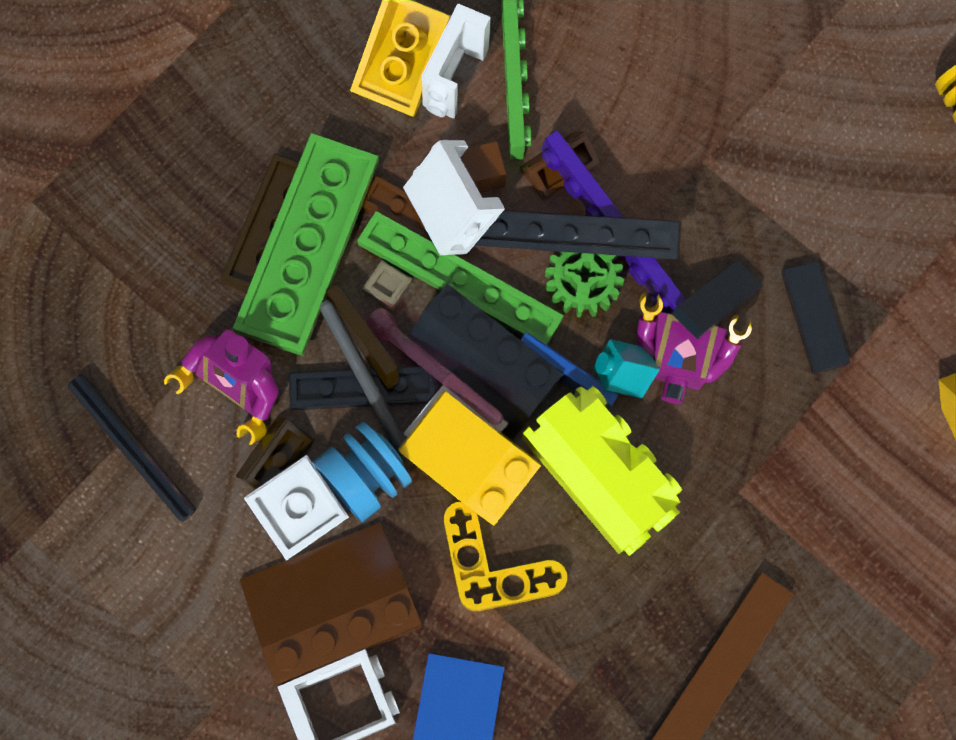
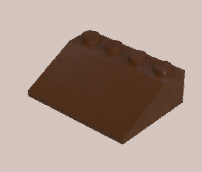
M381 522L240 579L263 654L276 686L283 685L364 649L368 651L423 628Z

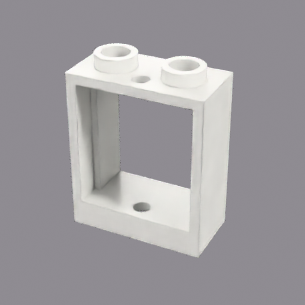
M364 649L278 686L298 740H319L300 691L359 665H362L382 718L333 740H359L396 724L393 715L400 712L392 692L389 691L384 694L378 680L385 675L377 655L369 657L368 652Z

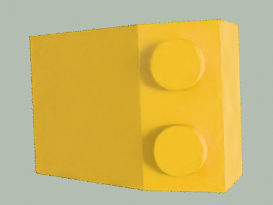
M382 0L350 91L415 117L423 101L421 75L452 15L414 0Z
M445 390L398 449L401 454L493 526H495L541 467L529 453Z

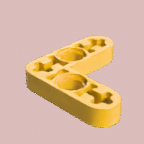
M462 502L453 503L446 509L444 526L459 599L466 609L471 611L488 610L554 596L564 589L567 583V572L564 566L554 560L489 572L477 513ZM462 510L464 516H471L472 520L466 522L467 536L475 533L476 539H463L457 543L453 542L452 537H460L459 526L450 523V519L455 518V511ZM465 546L474 547L479 553V560L472 567L461 565L457 559L459 550ZM546 568H551L553 574L559 573L560 579L555 582V588H549L548 584L543 582L535 584L537 593H530V580L526 574L527 571H533V579L544 576ZM515 575L522 579L524 590L520 595L511 597L503 591L502 582L506 577ZM489 579H497L496 591L501 600L492 601L493 593L483 595L479 604H474L473 598L466 599L465 593L470 591L471 584L477 583L479 589L491 588Z

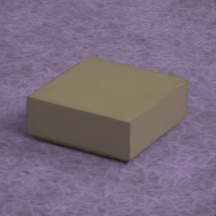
M381 260L362 288V291L393 311L412 284V278Z

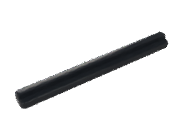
M82 374L71 380L68 384L71 392L176 518L181 522L189 519L196 511L195 506L97 389Z

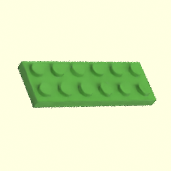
M312 133L310 134L232 328L234 333L304 356L321 312L320 305L327 297L326 291L330 289L379 163V156Z

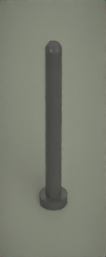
M329 300L322 302L320 305L321 313L394 449L402 460L405 461L408 458L398 451L399 447L406 440L400 426L336 307Z

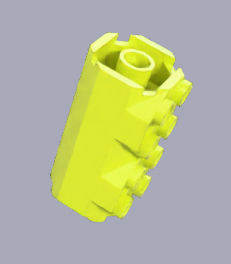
M592 386L586 390L583 387H579L574 395L571 392L546 410L536 420L540 427L534 432L529 427L523 433L522 440L616 552L620 554L625 551L630 556L651 537L647 531L653 527L659 532L680 513L676 506L680 503L677 494L682 489L670 474L666 473L663 475L654 463L657 460L648 447L641 444L635 448L630 444L627 436L632 433L629 425L619 415L613 417L605 407L607 404L606 399L597 388Z

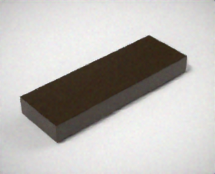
M335 285L327 290L328 300L336 307L353 341L385 386L390 389L398 384L400 379L397 364L342 288Z

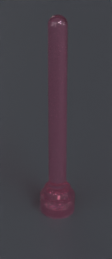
M379 308L368 317L366 323L379 340H389L489 423L499 425L502 422L503 415L499 410L398 329L396 318L386 309Z

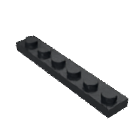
M504 210L474 246L679 259L682 221Z

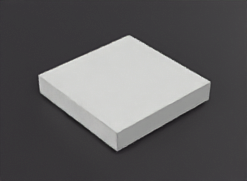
M307 455L244 497L286 560L349 518Z

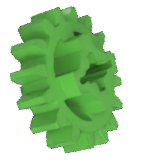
M558 251L560 257L557 255L550 256L549 264L552 267L546 268L545 277L553 280L546 283V291H555L552 302L556 304L563 301L564 313H567L573 307L576 308L577 317L581 318L583 311L587 309L591 316L594 317L597 314L598 306L607 311L611 305L609 299L617 301L620 292L616 288L622 287L624 278L616 276L623 269L622 264H613L616 255ZM580 257L575 263L567 264L568 261ZM595 260L599 262L604 268H600L599 265L595 262ZM581 273L587 274L588 282H581ZM564 287H568L575 296L567 292ZM595 291L602 292L596 297L589 298V295Z

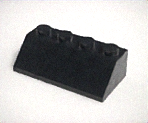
M448 283L425 308L400 348V351L419 366H427L431 369L436 379L442 384L450 376L457 380L509 423L502 432L513 441L559 387L563 376L559 370Z

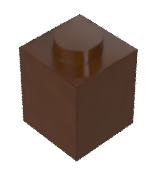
M497 141L468 148L460 157L479 193L505 187L506 171Z

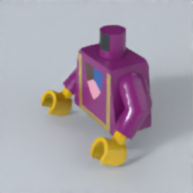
M645 293L639 299V304L644 314L639 317L636 344L648 352L660 370L654 379L665 382L661 399L668 403L683 404L686 388L700 390L704 383L715 382L732 366L742 345L740 339H745L751 333V321L744 331H737L734 328V324L738 319V315H735L730 320V335H726L727 329L715 326L697 340L673 315L661 312L663 302L659 294L657 296V304L651 308L644 305L646 302Z
M225 330L220 337L209 335L196 340L181 361L183 366L176 367L164 379V384L167 385L173 378L177 379L180 383V389L176 394H180L193 382L192 372H196L197 377L253 416L252 419L239 426L236 433L237 437L241 438L250 432L252 438L249 445H252L265 436L267 429L263 420L268 419L279 392L278 385L272 375L270 359L249 344L244 337L236 335L231 330Z

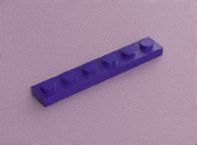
M558 130L546 137L541 148L545 163L551 170L555 171L557 169L565 180L563 182L564 187L570 196L574 199L579 198L586 207L585 214L623 217ZM623 256L630 265L629 272L633 279L639 285L644 284L652 294L651 301L654 306L657 304L658 294L660 295L663 302L661 312L672 315L676 307L686 300L655 258Z

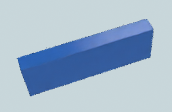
M530 333L524 334L520 341L563 374L561 379L563 384L573 391H576L579 387L588 390L594 386L606 399L607 404L605 407L607 410L611 409L618 396L616 392L607 391L601 381Z

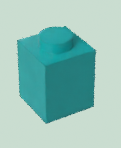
M612 339L608 341L603 352L599 354L593 370L607 391L643 398L660 370L651 355L642 347Z

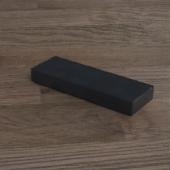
M737 260L678 305L672 312V315L698 340L756 294L763 284Z
M814 262L784 269L781 275L812 374L847 366L850 361L819 263Z

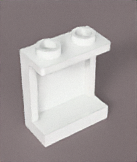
M457 4L421 75L423 106L432 114L439 117H445L446 115L455 118L457 114L458 85L451 81L464 53L482 61L484 60L489 50V16Z
M439 140L435 143L430 153L420 166L413 171V175L403 187L440 256L467 254L505 210L499 197L482 198L460 159L468 149L464 140Z

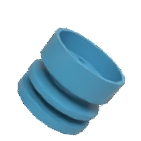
M361 421L355 426V429L364 441L363 443L359 444L356 439L347 433L343 438L350 450L348 455L344 456L340 451L330 446L314 459L312 463L352 514L361 523H364L381 509L380 502L374 491L380 488L394 498L398 494L389 479L393 477L403 488L409 486L412 483V479L405 469L402 458L386 438L374 431L364 421Z

